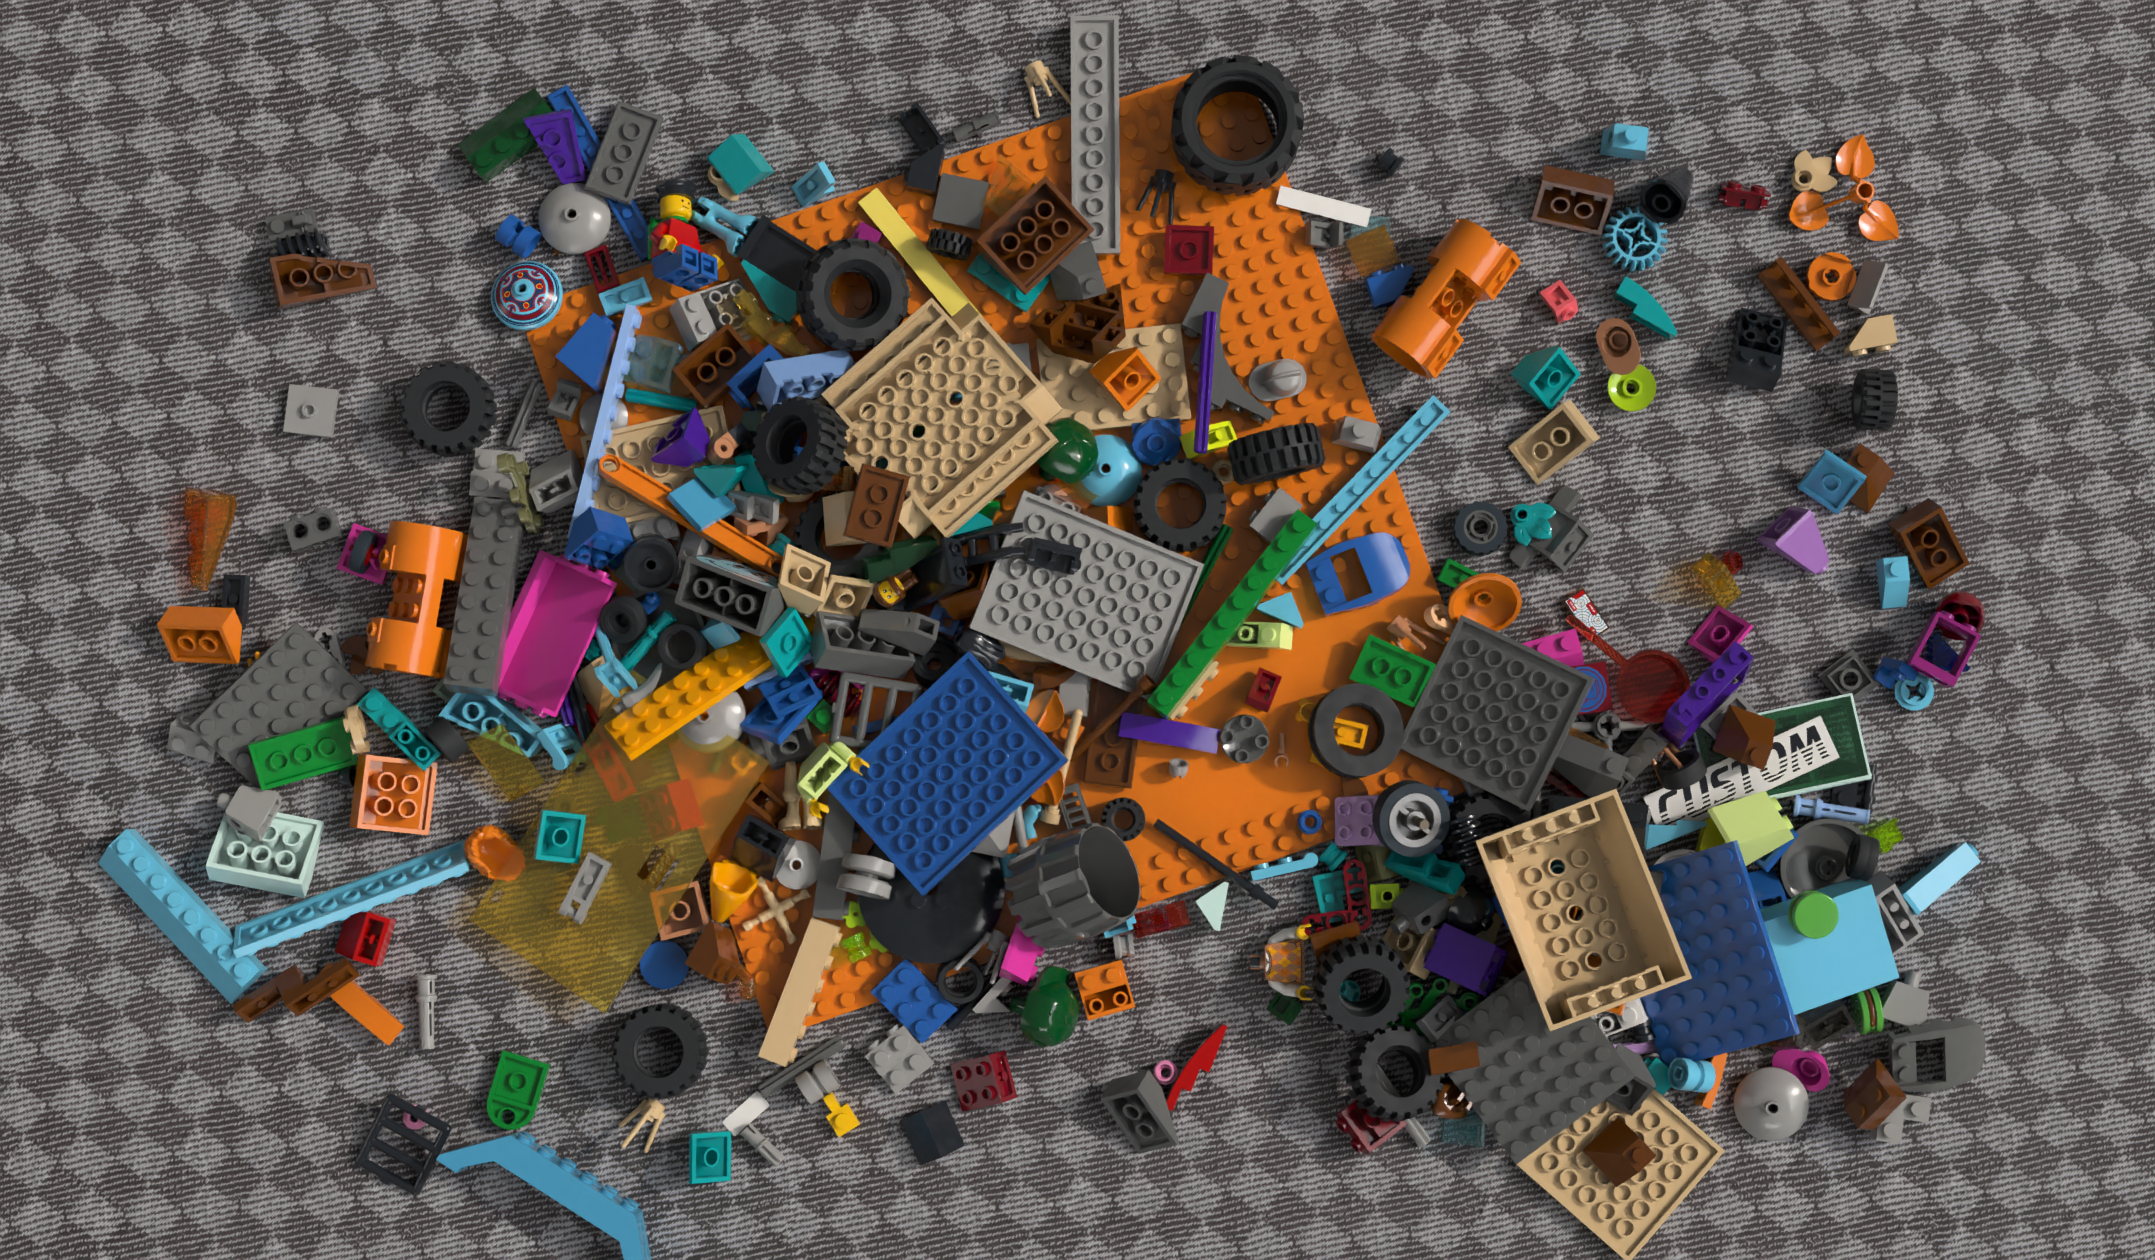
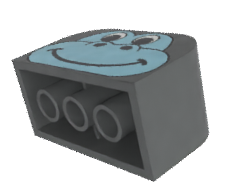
M712 555L688 556L686 559L674 604L757 636H764L783 614L786 602L777 586L779 578L729 559Z

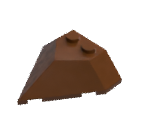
M1120 283L1112 286V290L1106 291L1107 293L1084 300H1071L1065 302L1064 307L1057 310H1052L1051 308L1042 310L1029 323V326L1053 353L1095 364L1126 337Z

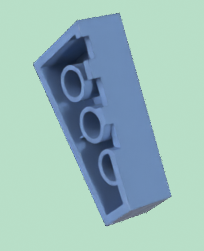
M845 350L764 362L757 392L770 413L772 411L771 408L775 404H782L781 401L787 398L802 396L815 399L821 397L825 390L855 365V362L849 352Z

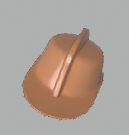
M1618 318L1607 319L1601 323L1597 329L1596 340L1606 366L1615 374H1630L1637 368L1641 358L1640 348L1634 331L1627 322Z

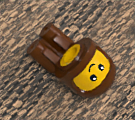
M906 563L876 583L873 588L874 598L883 607H891L906 597V591L918 583L919 578L915 573H911L912 569Z

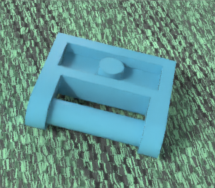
M561 723L542 729L537 734L542 747L553 758L552 763L556 770H563L570 764L576 762L584 763L590 759L573 726L565 727ZM569 748L574 749L575 753L565 755L563 750Z

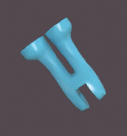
M699 197L696 203L707 210L708 213L704 217L692 210L690 220L702 229L724 240L729 254L738 257L737 253L745 243L746 238L716 221L721 219L748 237L758 223L759 218L753 215H737L708 198Z

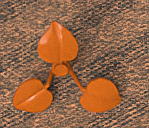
M1863 134L1845 142L1835 157V166L1839 174L1850 175V180L1857 183L1849 189V195L1823 205V198L1817 192L1806 191L1800 193L1793 200L1788 214L1789 220L1793 225L1802 230H1818L1824 227L1829 220V215L1825 209L1850 199L1857 204L1864 202L1862 209L1865 213L1860 215L1858 227L1866 239L1885 241L1899 238L1898 225L1892 210L1882 201L1876 200L1871 202V198L1875 193L1872 183L1862 179L1872 173L1875 165L1873 153Z
M1053 689L1043 691L1029 702L1026 714L1044 732H1054L1059 729L1065 717L1063 704L1057 691ZM1061 769L1031 795L1034 800L1052 806L1059 804L1065 789V779Z

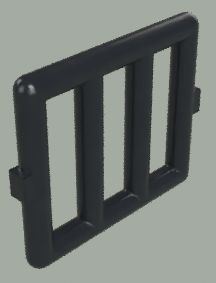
M390 1093L385 1097L355 1159V1163L381 1177L380 1181L386 1185L392 1183L408 1193L418 1196L432 1171L452 1127L448 1123L427 1113V1108L422 1105L414 1106ZM392 1106L439 1130L440 1132L435 1142L388 1118L387 1116ZM382 1126L428 1150L429 1154L425 1162L423 1163L378 1139L377 1136ZM372 1147L418 1171L419 1175L415 1183L413 1184L367 1159Z

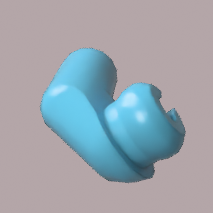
M1039 804L1029 805L1023 813L1027 840L1037 837L1033 824L1037 817L1041 816L1043 810Z

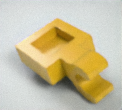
M833 1092L824 1096L823 1100L831 1110V1113L826 1115V1118L838 1137L860 1125L848 1103L841 1106Z

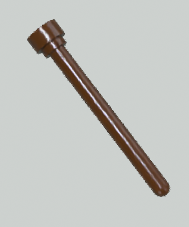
M1143 673L1137 679L1136 688L1074 747L1071 762L1075 761L1135 701L1142 695L1151 694L1157 688V684L1149 675Z

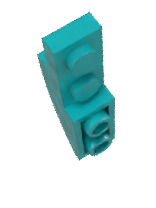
M373 687L358 703V706L423 771L442 754L427 736L376 687Z

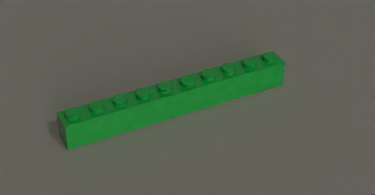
M1297 509L1148 699L1147 703L1150 708L1168 721L1317 530V523L1300 510Z

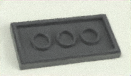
M618 101L584 189L630 206L664 117Z

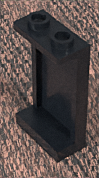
M762 215L737 253L739 260L743 261L744 259L795 291L800 270L817 250L774 224L765 215Z
M944 537L940 539V545L896 565L885 563L879 566L881 580L906 563L911 567V573H915L919 578V582L906 591V597L895 605L887 607V611L911 612L968 587L967 571L964 565L960 540Z

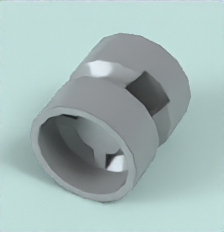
M825 1059L814 1065L812 1072L806 1070L795 1077L798 1087L811 1105L823 1098V1092L830 1093L841 1086L837 1076Z

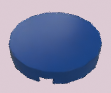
M1150 418L1144 420L1136 427L1132 435V447L1135 455L1141 462L1149 466H1156L1162 461L1167 462L1171 458L1176 457L1180 450V436L1177 428L1171 422L1163 418Z
M668 940L658 941L648 946L642 954L640 961L641 974L645 981L659 989L674 988L682 983L689 971V966L684 964L688 958L686 951L676 942Z

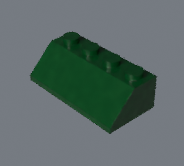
M533 88L457 145L481 178L487 183L538 146L535 137L525 124L523 118L553 111L537 90Z

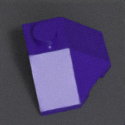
M693 407L672 425L674 428L668 433L666 439L662 437L658 441L651 457L654 463L689 467L696 461L698 463L706 457V450L710 439L698 409Z

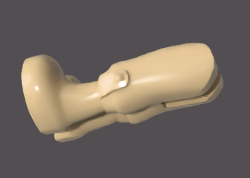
M786 762L782 796L784 801L788 803L786 816L778 823L779 830L792 831L801 828L798 803L800 798L804 806L803 829L816 830L824 828V820L809 813L810 805L806 803L797 788L798 781L796 778L795 762Z

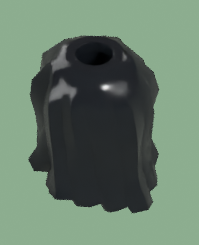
M963 628L954 639V648L960 658L969 651L987 671L997 668L999 660L1004 659L1005 647L1000 644L999 640L970 628Z

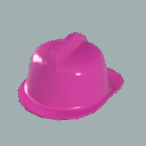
M1783 1048L1773 1056L1772 1066L1782 1068L1795 1075L1802 1082L1805 1089L1821 1091L1828 1085L1830 1079L1828 1066L1824 1057L1818 1052L1812 1050L1803 1052L1794 1048Z

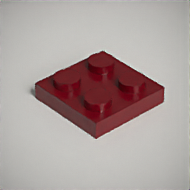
M1166 225L1164 274L1206 276L1207 272L1212 274L1214 226Z

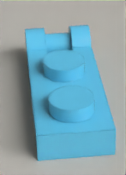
M1306 853L1301 860L1293 861L1292 857L1278 860L1279 865L1269 867L1268 862L1254 865L1255 870L1249 871L1251 880H1260L1314 867L1318 863V857L1314 853Z

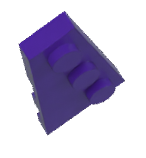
M571 109L523 118L562 184L587 180Z

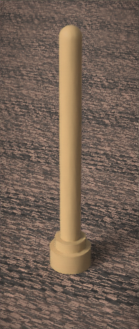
M1075 709L1062 752L1069 760L1060 768L1064 779H1066L1083 712L1080 709ZM1046 805L1045 809L1041 812L1040 820L1058 825L1061 817L1058 805Z

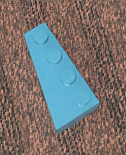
M456 692L438 715L464 728L473 730L485 738H490L526 757L536 756L543 748L541 741L537 737V734L542 729L508 701L500 697Z

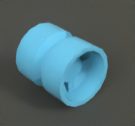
M1678 1057L1669 1065L1668 1081L1674 1089L1706 1093L1712 1089L1715 1083V1069L1709 1061L1697 1060L1693 1062L1691 1059Z

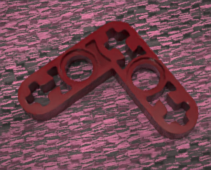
M1350 859L1342 867L1347 909L1306 915L1302 919L1301 925L1308 924L1311 918L1316 923L1322 922L1321 917L1326 916L1325 925L1328 930L1332 928L1329 920L1334 915L1342 917L1343 925L1354 922V917L1358 916L1357 908L1352 910L1351 905L1360 906L1366 903V908H1361L1362 915L1367 916V920L1363 921V925H1359V929L1364 930L1371 925L1372 913L1366 871L1361 861ZM1352 863H1355L1356 867H1360V871L1356 873L1357 880H1363V884L1354 883L1348 885V880L1353 881V875L1347 873V869L1351 868ZM1360 887L1363 890L1364 897L1361 901H1353L1351 899L1350 892L1353 888ZM1323 926L1315 927V932L1305 928L1304 932L1309 936L1323 931Z

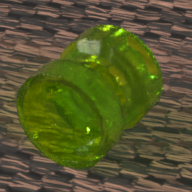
M863 932L840 942L843 949H846L848 952L847 958L850 964L872 954L870 947L866 946L864 942L865 936Z

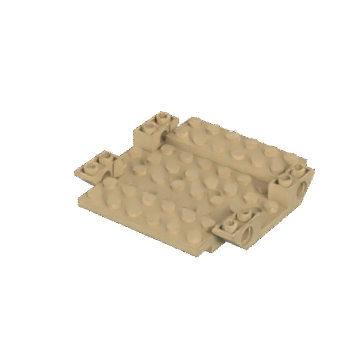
M930 298L822 393V396L835 409L843 421L847 434L845 437L847 440V449L844 450L845 460L858 475L862 463L876 467V462L879 459L886 458L888 466L885 470L910 476L899 522L914 539L932 524L945 537L949 538L1059 442L1045 425L1063 409L969 303L950 318L934 299ZM991 361H998L1000 363L999 370L995 373L987 371V365ZM955 393H959L963 397L959 405L950 404V398ZM917 426L925 427V434L921 438L913 436V430Z

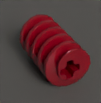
M830 670L816 685L817 688L823 690V699L831 696L829 700L830 705L836 702L839 671L831 674ZM853 684L848 687L843 715L845 719L852 716L851 721L859 714L860 696L862 694L861 691L855 694L852 693L855 687Z

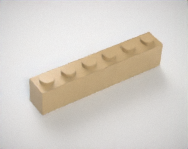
M811 917L760 1049L759 1057L784 1067L788 1066L789 1062L794 1063L798 1053L795 1045L797 1040H802L805 1035L807 1026L804 1025L807 1016H812L816 1003L812 1001L816 993H821L825 980L821 978L824 970L829 971L834 957L830 955L833 947L838 948L843 934L839 933L841 927L816 917Z

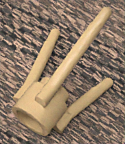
M1041 60L1025 67L1027 76L1024 79L1028 85L1036 118H1039L1040 114L1033 83L1035 86L1042 85L1047 96L1051 97L1052 93L1046 83L1049 78L1071 105V97L1051 74L1048 66L1044 67Z
M644 1099L618 1125L623 1127L642 1111L640 1114L643 1117L626 1137L621 1147L625 1148L647 1119L651 1122L656 1119L643 1150L644 1153H648L659 1125L666 1116L663 1113L666 1107L656 1099Z

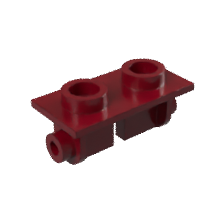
M1727 181V184L1720 183L1724 193H1719L1718 202H1722V205L1740 207L1741 199H1745L1744 208L1758 211L1767 208L1768 200L1764 198L1771 197V194L1768 190H1765L1766 187L1752 184L1751 188L1741 186L1742 183L1736 181Z

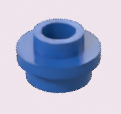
M1305 810L1299 815L1297 825L1303 833L1314 834L1321 828L1322 819L1316 811ZM1308 817L1314 820V824L1311 827L1305 825V819Z

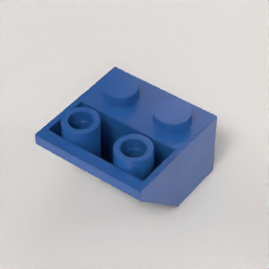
M589 507L573 522L565 550V557L602 569L633 542L626 518Z
M1773 867L1768 873L1763 869L1748 873L1760 910L1787 900L1785 891Z

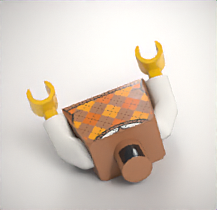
M1311 924L1282 929L1271 936L1268 944L1264 945V955H1250V970H1264V979L1268 980L1270 987L1281 994L1311 1001L1313 998H1307L1306 991L1307 989L1314 990V988L1305 985L1304 940L1310 938V935H1306L1304 930L1306 927H1311Z

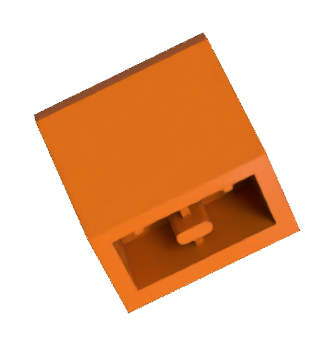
M1122 959L1074 972L1088 1021L1135 1007Z

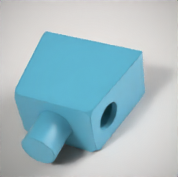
M1618 123L1609 126L1602 133L1600 155L1645 161L1649 128Z

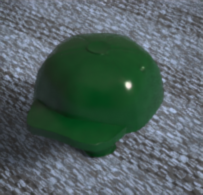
M1069 417L1058 418L1048 422L1045 426L1059 442L1037 460L1040 466V476L1047 481H1053L1055 478H1058L1070 484L1077 483L1090 476L1091 471H1094L1093 469L1099 456L1093 432L1085 425Z
M1052 965L1045 967L1040 972L1035 986L1030 990L1027 998L1016 994L1010 1001V1011L1022 1015V1032L1025 1038L1034 1046L1053 1047L1070 1038L1075 1030L1080 1006L1069 988L1070 974L1067 969Z

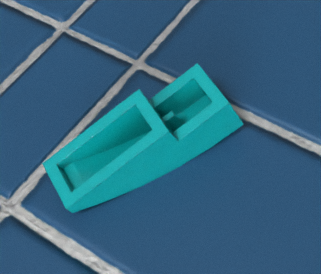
M1625 276L1615 291L1613 298L1633 308L1629 316L1631 319L1672 340L1678 332L1665 310L1643 287Z
M1392 851L1384 863L1386 868L1414 882L1453 895L1456 894L1466 877L1460 865L1439 860L1434 853H1428L1419 857H1407Z

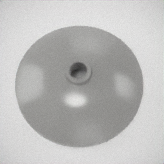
M568 183L555 188L543 200L539 210L538 222L543 237L553 248L566 254H584V252L598 247L606 238L611 226V212L605 198L585 190V184ZM571 211H575L577 213L574 218L568 217V214Z
M736 690L706 710L709 715L707 720L704 721L700 714L675 732L680 740L689 748L703 753L719 752L736 742L742 733L740 723L746 718L743 701Z
M1764 1067L1752 1071L1741 1080L1734 1094L1733 1105L1737 1120L1749 1134L1759 1139L1775 1141L1785 1139L1801 1128L1808 1115L1809 1099L1805 1087L1795 1075L1782 1068ZM1770 1104L1777 1105L1775 1111H1769L1768 1107Z

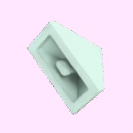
M1228 882L1220 883L1195 900L1212 928L1216 931H1220Z

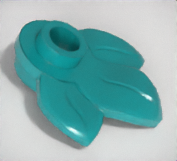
M1541 502L1531 506L1518 504L1513 507L1510 519L1515 525V539L1526 547L1532 537L1537 539L1552 538L1548 519L1556 514L1555 509ZM1525 512L1527 516L1524 519H1520L1518 514Z

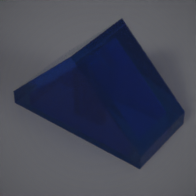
M1937 632L1933 633L1927 640V661L1949 673L1958 654ZM1966 664L1961 673L1967 672L1971 668Z

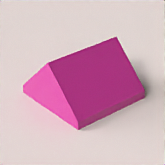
M1717 605L1687 643L1713 664L1735 641L1740 644L1753 626Z

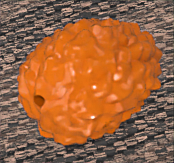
M489 824L477 827L472 830L471 835H469L464 843V852L468 863H471L473 868L478 869L481 875L495 881L499 879L510 882L511 879L516 880L527 867L525 863L526 856L523 855L525 849L519 848L517 841H514L508 833L495 825Z

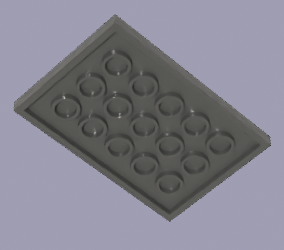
M295 622L220 694L189 727L256 788L261 789L248 743L339 718L344 713V709L353 705L367 691V688L303 627Z

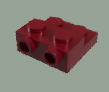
M1358 1099L1352 1101L1335 1114L1338 1118L1336 1120L1338 1128L1343 1133L1348 1132L1352 1138L1350 1141L1352 1148L1357 1153L1362 1152L1363 1155L1372 1152L1407 1125L1405 1121L1384 1122L1380 1121L1379 1117H1370L1367 1115V1109H1360L1356 1105Z

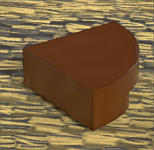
M1341 776L1344 798L1368 795V790L1362 780Z

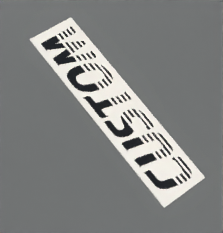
M1818 716L1775 736L1773 748L1764 770L1737 760L1734 761L1732 758H1727L1707 767L1705 776L1689 787L1680 790L1662 788L1643 798L1646 805H1649L1651 816L1656 825H1677L1678 820L1702 821L1711 817L1707 810L1712 807L1762 791H1768L1840 757L1821 716Z

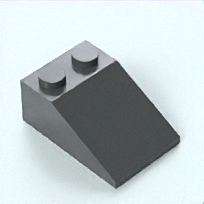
M1149 1070L1111 1079L1100 1099L1137 1152L1140 1154L1177 1145L1179 1141L1163 1090Z

